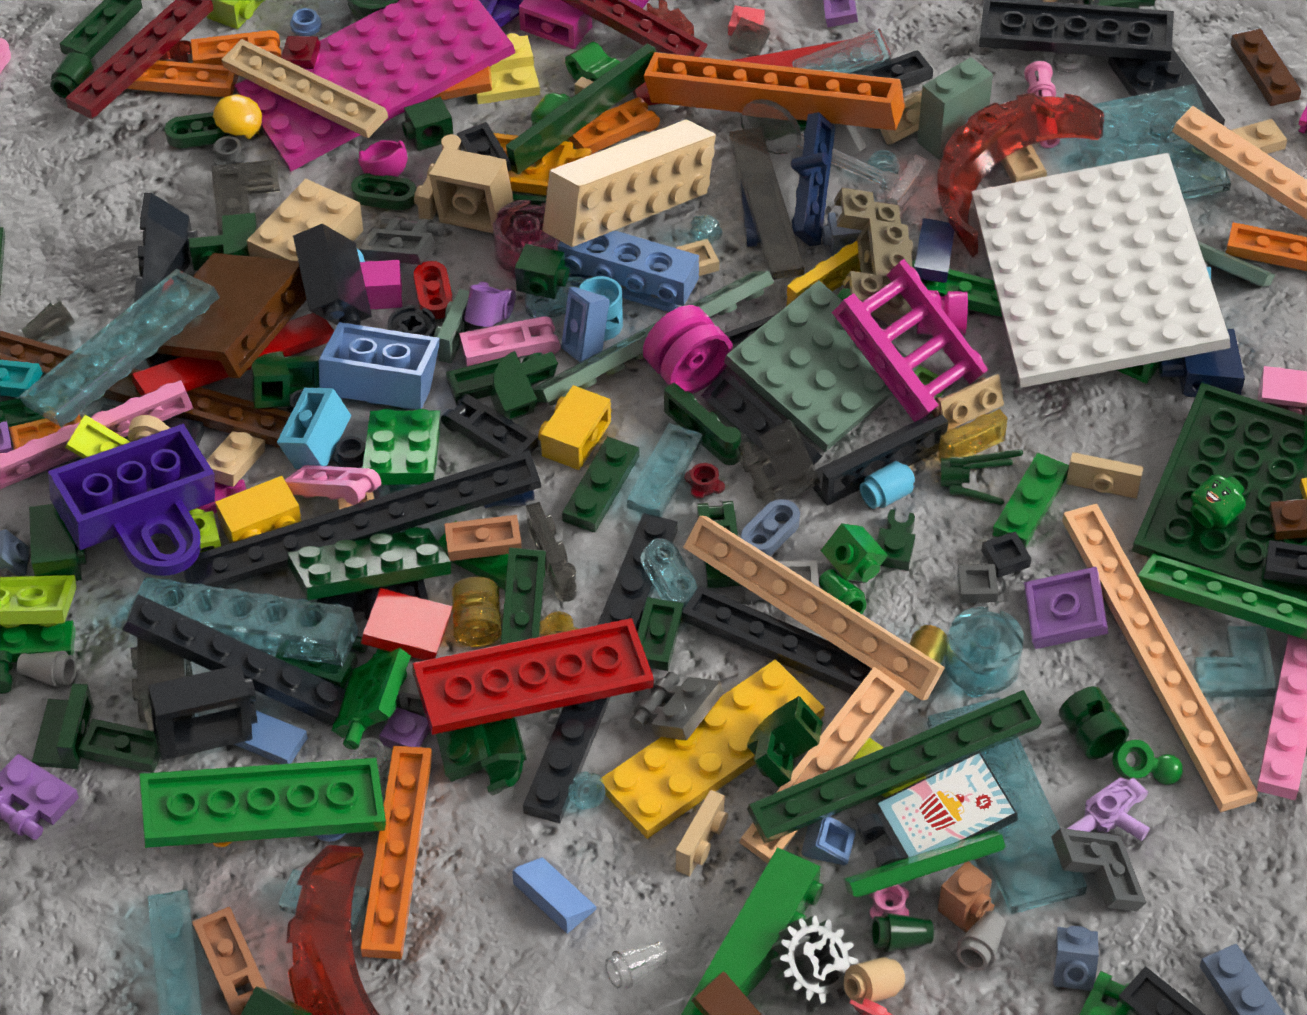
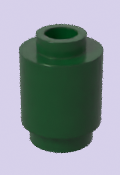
M68 53L51 76L50 87L52 91L65 99L94 73L91 60L82 53Z

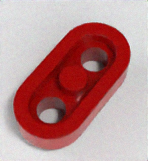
M437 261L423 262L414 270V284L419 309L426 308L432 312L435 319H442L445 317L448 303L453 301L447 269Z

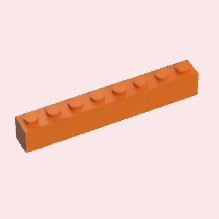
M654 52L644 74L649 96L653 103L807 120L808 114L820 112L833 124L896 131L905 109L901 81L894 78Z

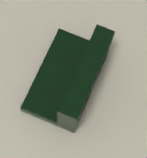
M73 683L69 700L48 699L32 762L37 766L66 769L79 768L81 756L78 749L89 727L94 708L88 684Z

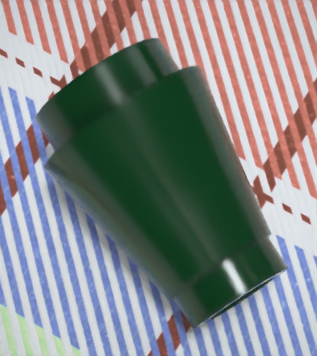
M884 912L882 916H874L872 921L873 945L876 949H883L885 953L931 944L933 942L934 928L931 919Z

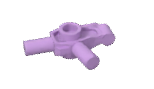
M1118 778L1086 800L1085 816L1067 829L1087 832L1096 829L1098 832H1108L1118 826L1142 841L1150 828L1127 813L1134 804L1146 798L1148 791L1135 778L1131 780Z

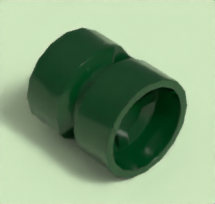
M1091 686L1075 692L1067 698L1059 709V717L1069 732L1075 735L1076 742L1089 759L1096 760L1112 754L1115 748L1120 743L1126 741L1129 736V729L1115 711H1112L1111 703L1099 687Z

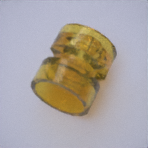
M469 577L455 583L451 589L453 635L456 641L470 647H483L497 641L501 636L500 599L497 584L484 577Z

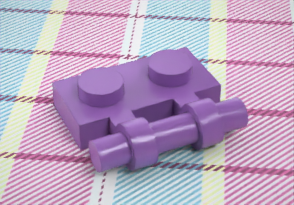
M17 754L0 772V819L8 823L9 829L19 836L27 835L33 840L38 839L43 832V827L37 822L42 818L51 825H54L79 798L76 789L20 754ZM17 802L26 809L17 811L11 805Z

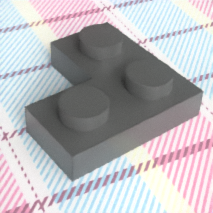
M1059 828L1051 836L1063 870L1094 874L1107 908L1138 911L1147 903L1121 836Z

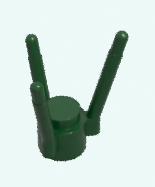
M1017 449L967 457L941 458V486L950 487L949 495H964L985 502L1003 505L1004 500L1002 498L962 487V483H970V469L1011 466L1013 460L1009 458L1022 456L1023 451Z

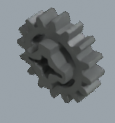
M811 916L805 920L800 918L790 923L789 927L781 930L778 934L782 940L772 945V948L779 953V957L772 959L771 965L778 966L781 970L775 976L776 981L785 980L787 982L784 990L786 995L792 992L798 993V1004H803L810 1000L812 1007H818L824 1003L828 1005L839 1000V996L846 994L844 989L846 970L849 966L858 963L857 958L848 956L847 951L854 946L853 943L842 942L841 938L844 930L841 928L833 932L830 919L819 923L817 916ZM803 936L810 937L808 941H805L803 943L798 942L800 938ZM827 979L830 980L826 987H819L820 982Z

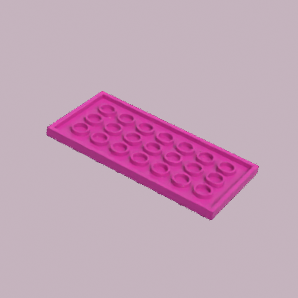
M399 0L397 3L390 4L384 9H380L320 40L321 46L314 69L305 70L386 108L389 116L384 121L386 122L405 112L404 107L424 102L516 52L513 43L479 0ZM248 79L235 85L239 95L249 97L258 104L262 112L261 129L290 171L360 136V134Z

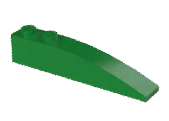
M777 847L681 1015H703L691 999L723 971L746 997L754 990L772 967L771 960L779 957V953L772 948L774 943L782 940L778 933L789 927L790 923L800 918L805 920L806 915L804 913L809 904L812 906L817 904L824 884L819 882L821 866Z

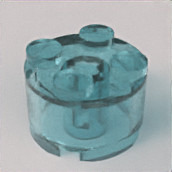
M974 607L958 614L953 620L947 636L944 661L946 672L956 685L964 689L967 695L976 698L982 697L984 694L1000 692L1015 682L1018 678L1023 651L1024 634L1016 619L1003 611H1000V614L988 611L989 607Z

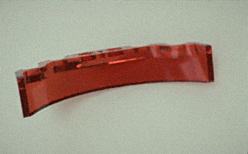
M1034 93L1016 95V100L1000 105L995 102L969 117L968 122L954 132L944 148V154L938 168L937 189L940 204L948 222L972 258L978 254V231L968 224L969 210L972 201V191L977 189L985 175L1002 159L1031 144L1059 138L1099 140L1103 136V111L1077 95L1064 93V97L1037 96Z
M326 846L303 869L297 885L302 886L295 916L288 922L286 943H292L293 966L288 970L294 1002L311 1012L312 1015H380L363 987L352 946L351 909L356 878L364 857L361 847Z

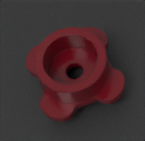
M697 464L684 475V480L692 488L691 495L694 498L701 499L712 493L720 494L725 489L724 482L719 480L718 468L712 464Z

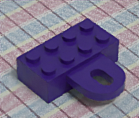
M184 424L48 471L50 500L79 550L117 538L127 557L136 568L157 576L180 573L188 569L197 560L201 548L200 531L189 511L215 502V473ZM157 533L168 535L176 546L177 551L172 554L159 552L151 536Z

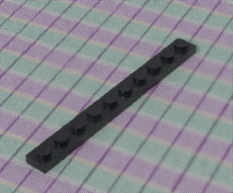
M526 451L201 552L197 560L188 569L183 571L191 597L288 567V552L299 551L307 546L322 547L333 545L341 540L356 541L367 539L380 533L394 534L541 488L540 478L530 451Z
M643 513L597 625L632 618L638 631L647 597L651 598L678 531V521ZM611 697L563 707L524 801V814L561 823Z

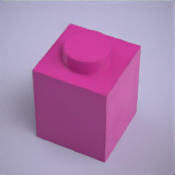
M400 261L360 262L370 309L401 308L402 279Z

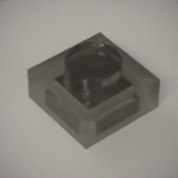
M741 17L728 42V47L748 57L758 56L761 54L770 35V28Z

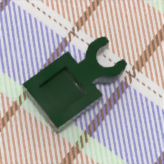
M891 509L889 511L887 529L880 528L877 543L888 555L880 566L909 571L916 534H912L915 522L914 513H909L908 520L900 523L895 520V510Z

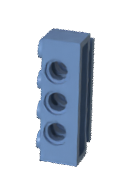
M615 230L574 247L562 241L558 244V251H562L565 254V267H569V273H571L568 278L570 283L581 285L585 280L589 279V276L609 277L617 281L619 285L628 288H622V298L667 312L678 308L679 305H685L699 279V255Z

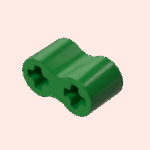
M590 42L565 57L567 70L577 81L584 77L594 82L621 63L616 58L609 57L596 42Z

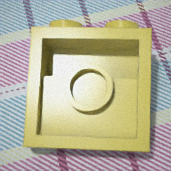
M515 33L506 35L513 43L516 53L491 66L492 91L475 94L478 104L540 95V86L534 68L533 53L528 35L519 36Z

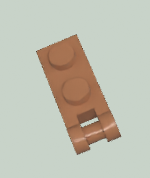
M229 906L192 921V924L225 999L230 1015H241L255 987L267 988ZM249 983L252 990L238 996L235 988Z

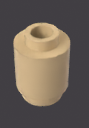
M886 957L852 965L846 970L844 976L846 994L851 1000L861 1005L865 998L878 1002L894 997L905 984V973L902 966L896 960Z

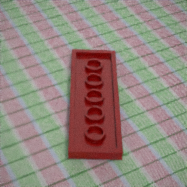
M632 618L415 662L412 665L413 676L432 735L650 689L654 685V677Z

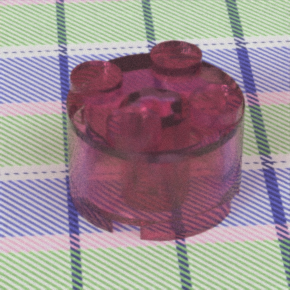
M531 200L511 202L499 210L497 219L493 222L495 258L504 270L511 273L513 278H515V266L525 244L558 251L560 240L543 231L545 203L541 202V206L532 205Z

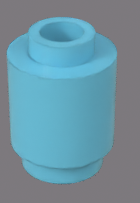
M894 461L866 476L865 482L860 484V493L870 508H885L913 492L915 477L907 465Z

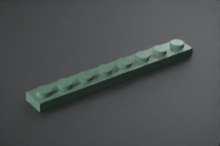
M753 271L690 305L700 307L709 317L717 313L718 315H724L734 311L737 308V302L743 299L750 301L762 296L765 293L763 289L773 284L774 281L769 271ZM656 323L533 387L537 402L549 403L550 406L555 405L561 396H566L573 385L586 389L597 383L596 377L604 373L611 375L626 367L624 362L635 358V360L644 358L643 345L645 339Z

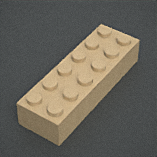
M686 119L551 169L549 172L543 231L574 247L707 194L710 185L712 159L715 153L716 134Z

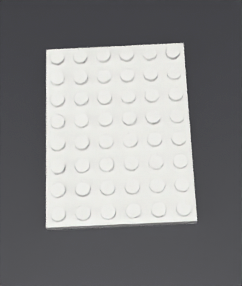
M1169 153L972 191L973 204L1021 388L1230 348V337Z

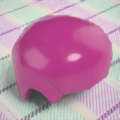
M390 140L378 141L370 145L365 151H359L358 159L364 174L370 173L378 176L388 175L398 177L404 171L408 161L407 150L401 140L398 142Z

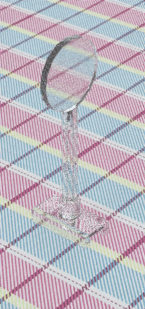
M765 99L753 100L744 107L740 115L741 126L746 136L754 145L776 155L788 154L796 147L803 149L804 136L800 132L796 119L787 109L776 102ZM834 148L831 163L878 184L880 189L888 192L885 203L899 205L901 212L922 181V177L918 174L926 164L927 159L915 154L901 175H897L889 170L884 172Z

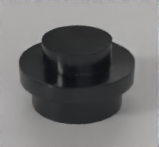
M355 436L341 439L334 450L335 463L339 467L361 468L363 466L365 443Z

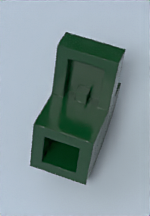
M255 212L222 216L223 235L189 238V249L194 271H198L213 253L249 256L247 240L258 229Z
M279 351L259 356L252 363V401L254 408L290 406V394L304 389V387L320 388L319 355L284 357L283 352Z
M513 351L499 362L491 386V400L498 413L511 421L534 413L537 397L531 385L554 377L558 362L553 352L544 355L534 353L524 358L522 363H520L516 352Z
M800 696L784 704L765 718L755 729L747 743V747L755 755L754 761L759 772L763 776L769 777L778 788L791 781L795 758L817 746L820 742L823 722Z

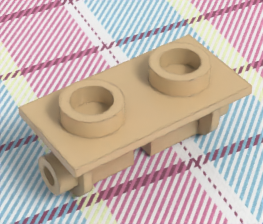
M999 374L987 379L981 377L978 379V382L960 389L956 393L954 392L943 398H935L939 406L932 411V414L935 417L943 415L948 420V431L1003 406L1004 401Z

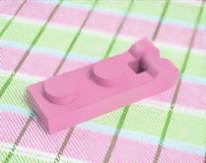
M547 316L459 333L460 344L467 366L502 358L513 351L516 352L517 357L541 352L543 354L549 352L556 354L561 348L558 336L553 334L555 332L553 320Z
M304 465L285 479L293 495H302L304 498L315 496L328 497L330 500L344 498L352 505L364 499L366 492L371 493L381 485L379 474L369 468Z

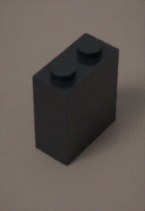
M323 223L293 235L309 311L335 325H338L339 322L360 325L362 320L372 317L356 243Z

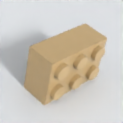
M305 178L248 238L249 256L298 261L293 235L322 223L354 241L363 232L360 202Z

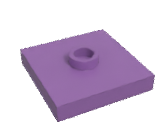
M1097 567L1024 582L1032 643L1035 649L1109 634Z

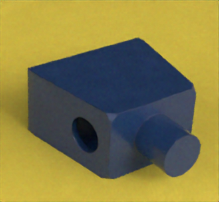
M1227 329L1230 337V348L1160 361V377H1179L1182 394L1186 397H1196L1201 383L1241 395L1245 376L1235 330Z

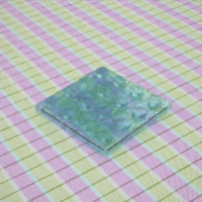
M1195 84L1068 109V119L1085 169L1169 153L1184 200L1230 191L1231 181L1226 167L1172 132L1175 123L1192 106L1205 113Z

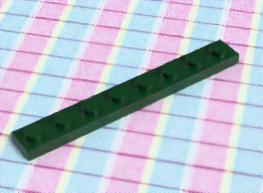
M1021 690L750 803L747 810L764 844L946 768L978 751L984 752L1036 730L1042 722L1025 691Z

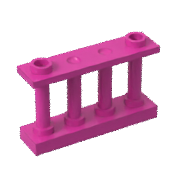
M903 259L887 274L891 283L863 302L853 293L844 299L834 309L832 314L912 420L916 422L926 417L939 406L934 396L962 376L970 385L988 369L984 365L981 355L972 349L921 282L918 272ZM901 293L913 310L884 330L881 329L871 316V313ZM922 321L933 338L908 356L902 357L892 344V340ZM940 349H943L954 363V366L927 385H923L913 372V368Z

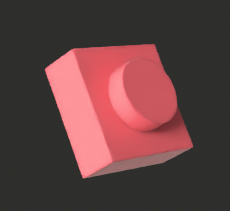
M735 5L728 25V35L759 40L765 20V10Z

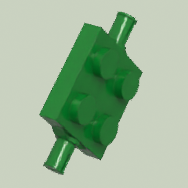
M377 648L376 653L373 654L368 662L353 669L338 717L331 729L341 738L345 737L343 745L351 750L358 749L363 732L367 730V727L388 720L394 713L397 706L395 701L400 687L407 678L406 669L411 655L401 648L391 652Z

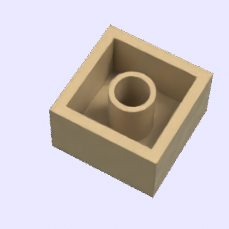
M445 147L429 173L439 222L500 235L507 223V216L513 212L512 208L514 206L506 159Z

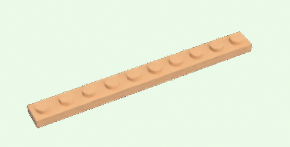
M1098 504L1064 512L1062 522L1087 568L1097 567L1103 598L1219 811L1224 812L1256 802L1258 792Z

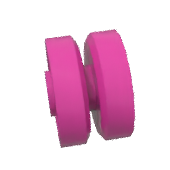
M687 305L667 313L653 326L647 334L643 345V357L658 374H661L668 385L675 382L684 391H689L693 394L708 387L727 367L724 360L726 355L732 351L733 344L728 336L718 326L714 325L710 317L700 307Z

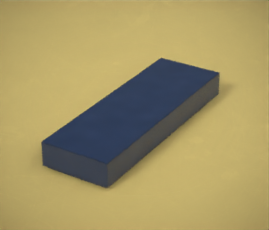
M923 218L914 266L920 279L941 283L947 282L956 223Z

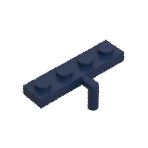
M820 112L808 114L803 134V154L801 157L792 159L790 163L791 168L800 175L799 184L796 189V207L792 219V232L809 247L821 245L836 129Z

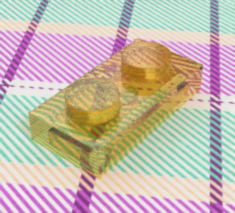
M998 409L992 413L980 415L974 421L959 428L948 430L940 437L938 459L941 462V458L973 456L1005 441L1007 416L1001 409Z

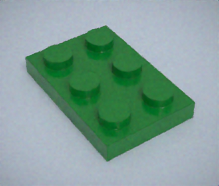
M382 409L380 411H370L362 468L376 471L381 478V485H420L435 480L441 427L440 410L394 411Z

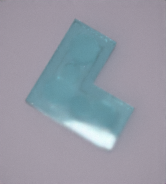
M1228 626L1226 638L1230 657L1195 658V679L1204 697H1265L1275 695L1277 687L1267 631L1264 626Z

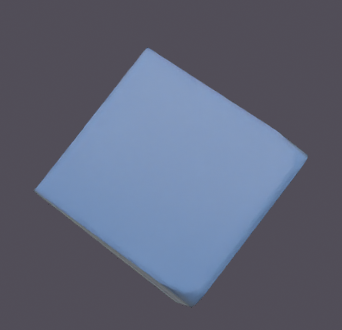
M827 817L808 825L801 854L808 858L845 866L849 861L856 830L832 817Z

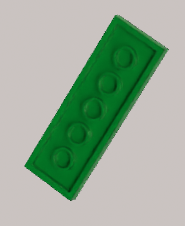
M377 758L140 774L145 848L385 830L386 818Z

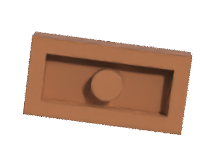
M517 515L444 523L450 561L503 555L509 553V547L522 548Z

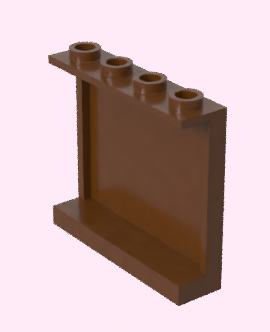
M213 253L136 339L135 343L149 367L160 354L216 360L221 362L230 378L240 379L307 300L299 262Z

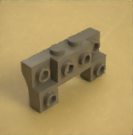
M841 187L834 199V205L841 206L842 213L836 221L837 227L862 230L857 238L861 272L850 271L843 281V288L850 289L851 295L854 293L863 302L891 283L887 274L901 260L905 259L909 266L912 267L911 254L913 242L909 239L908 225L901 224L899 205L875 202L873 192ZM899 293L873 311L871 316L881 319L890 326L910 312L911 307L901 293Z

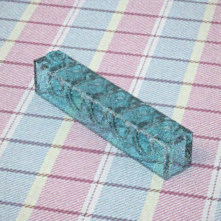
M145 577L134 598L135 600L139 594L256 649L275 656L343 666L358 634L352 608L340 604L332 605L307 601L306 599H292L272 594H258L238 589H224L204 584H190ZM134 600L132 601V603H131V605H130V607H129V609H128L129 612H130V609H131V607H132V604H133Z

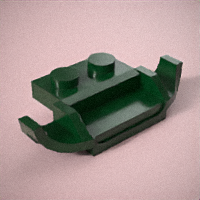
M516 717L436 734L445 775L451 782L484 769L488 773L490 785L487 786L488 793L493 796L504 789L514 786L519 780L523 770V763L527 760Z

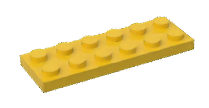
M775 659L723 694L688 740L660 737L598 779L599 789L648 839L703 801L710 790L716 792L756 764L754 761L755 755L747 747V743L755 729L772 712L798 696L803 699L820 719L824 716L825 707Z

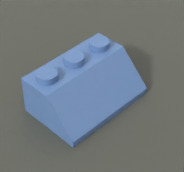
M339 322L319 358L320 388H334L340 399L348 398L366 401L370 404H385L401 407L406 410L422 409L431 389L439 348V338Z

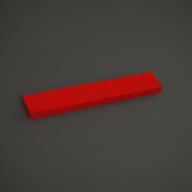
M314 313L292 319L286 323L259 356L282 351L284 357H288L329 342L334 329L326 319ZM180 357L133 373L132 383L141 396L156 391L164 384L175 383L180 380L187 392L229 376L220 361Z

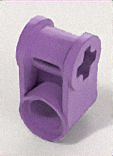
M483 281L477 285H471L464 320L473 325L492 327L494 324L508 319L515 305V290H499L489 287V284Z

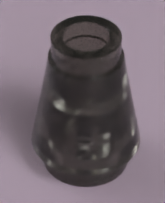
M59 300L55 304L50 302L21 331L25 338L44 342L70 331L69 327L75 321Z

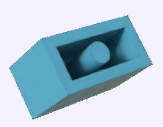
M304 387L277 444L295 469H300L304 465L327 466L352 415L334 388Z

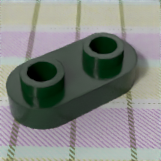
M214 112L175 117L165 125L166 140L169 145L175 148L215 144L218 139L230 136V134L223 132L216 125L213 118Z
M365 173L357 176L352 181V196L355 201L360 202V205L392 210H406L415 204L416 186L413 181L407 178Z

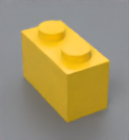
M573 385L566 396H561L557 401L554 414L550 420L544 421L540 427L538 440L541 441L542 457L580 470L611 423V399Z
M283 476L215 502L220 526L230 543L302 521L299 504Z

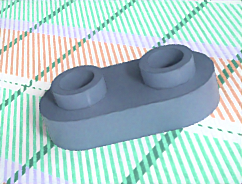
M785 499L770 502L743 528L741 538L768 556H771L798 529L800 523L799 508L795 503Z

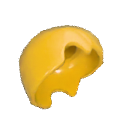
M239 94L227 96L221 99L214 109L213 118L216 125L223 132L235 136L244 135L246 139H251L254 134H259L262 124V112L258 104L251 98Z

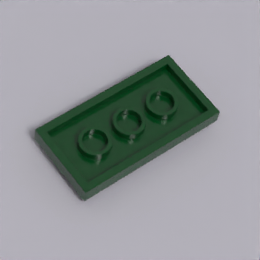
M413 527L406 530V532L389 535L380 533L371 536V538L356 541L341 540L333 545L322 547L307 546L299 551L287 553L288 566L307 601L451 574V561L429 527Z

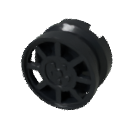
M415 305L397 309L390 315L387 323L388 330L434 337L436 330L435 317L432 312L426 308L422 310L416 309Z

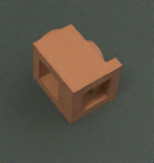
M969 861L965 862L941 885L938 911L964 932H967L985 912L994 910L995 905L991 903V898L989 897L992 879Z

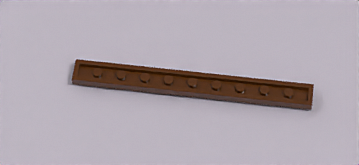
M0 331V360L38 363L43 372L41 380L125 403L134 397H141V394L132 383V374L142 370ZM198 387L187 391L193 409L174 416L201 421L205 427L230 434L232 431L248 433L253 437L264 439L265 444L280 448L277 441L291 413L273 407L254 408V404L251 401Z

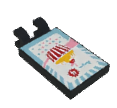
M978 751L876 802L878 814H867L855 820L859 827L857 829L865 845L873 842L885 833L892 845L874 851V856L877 859L875 861L876 865L881 867L992 830L998 831L1018 821V814L981 752Z

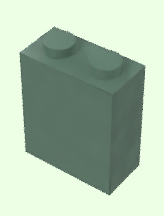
M970 57L922 85L917 142L938 160L946 156V151L964 141L965 124L968 120L977 117L987 125L993 74Z

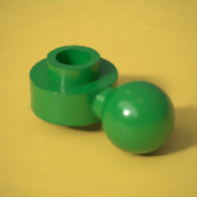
M1141 740L1124 741L1115 748L1112 761L1115 770L1119 775L1127 779L1142 778L1152 773L1155 780L1159 783L1172 785L1178 782L1183 774L1182 763L1177 757L1171 754H1164L1154 758L1151 747ZM1128 753L1133 754L1135 757L1133 767L1127 764L1126 757Z

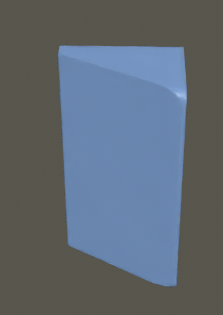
M569 287L561 348L579 362L603 350L609 308L608 298L577 287Z
M543 857L520 865L512 871L513 884L567 934L597 910L596 906Z

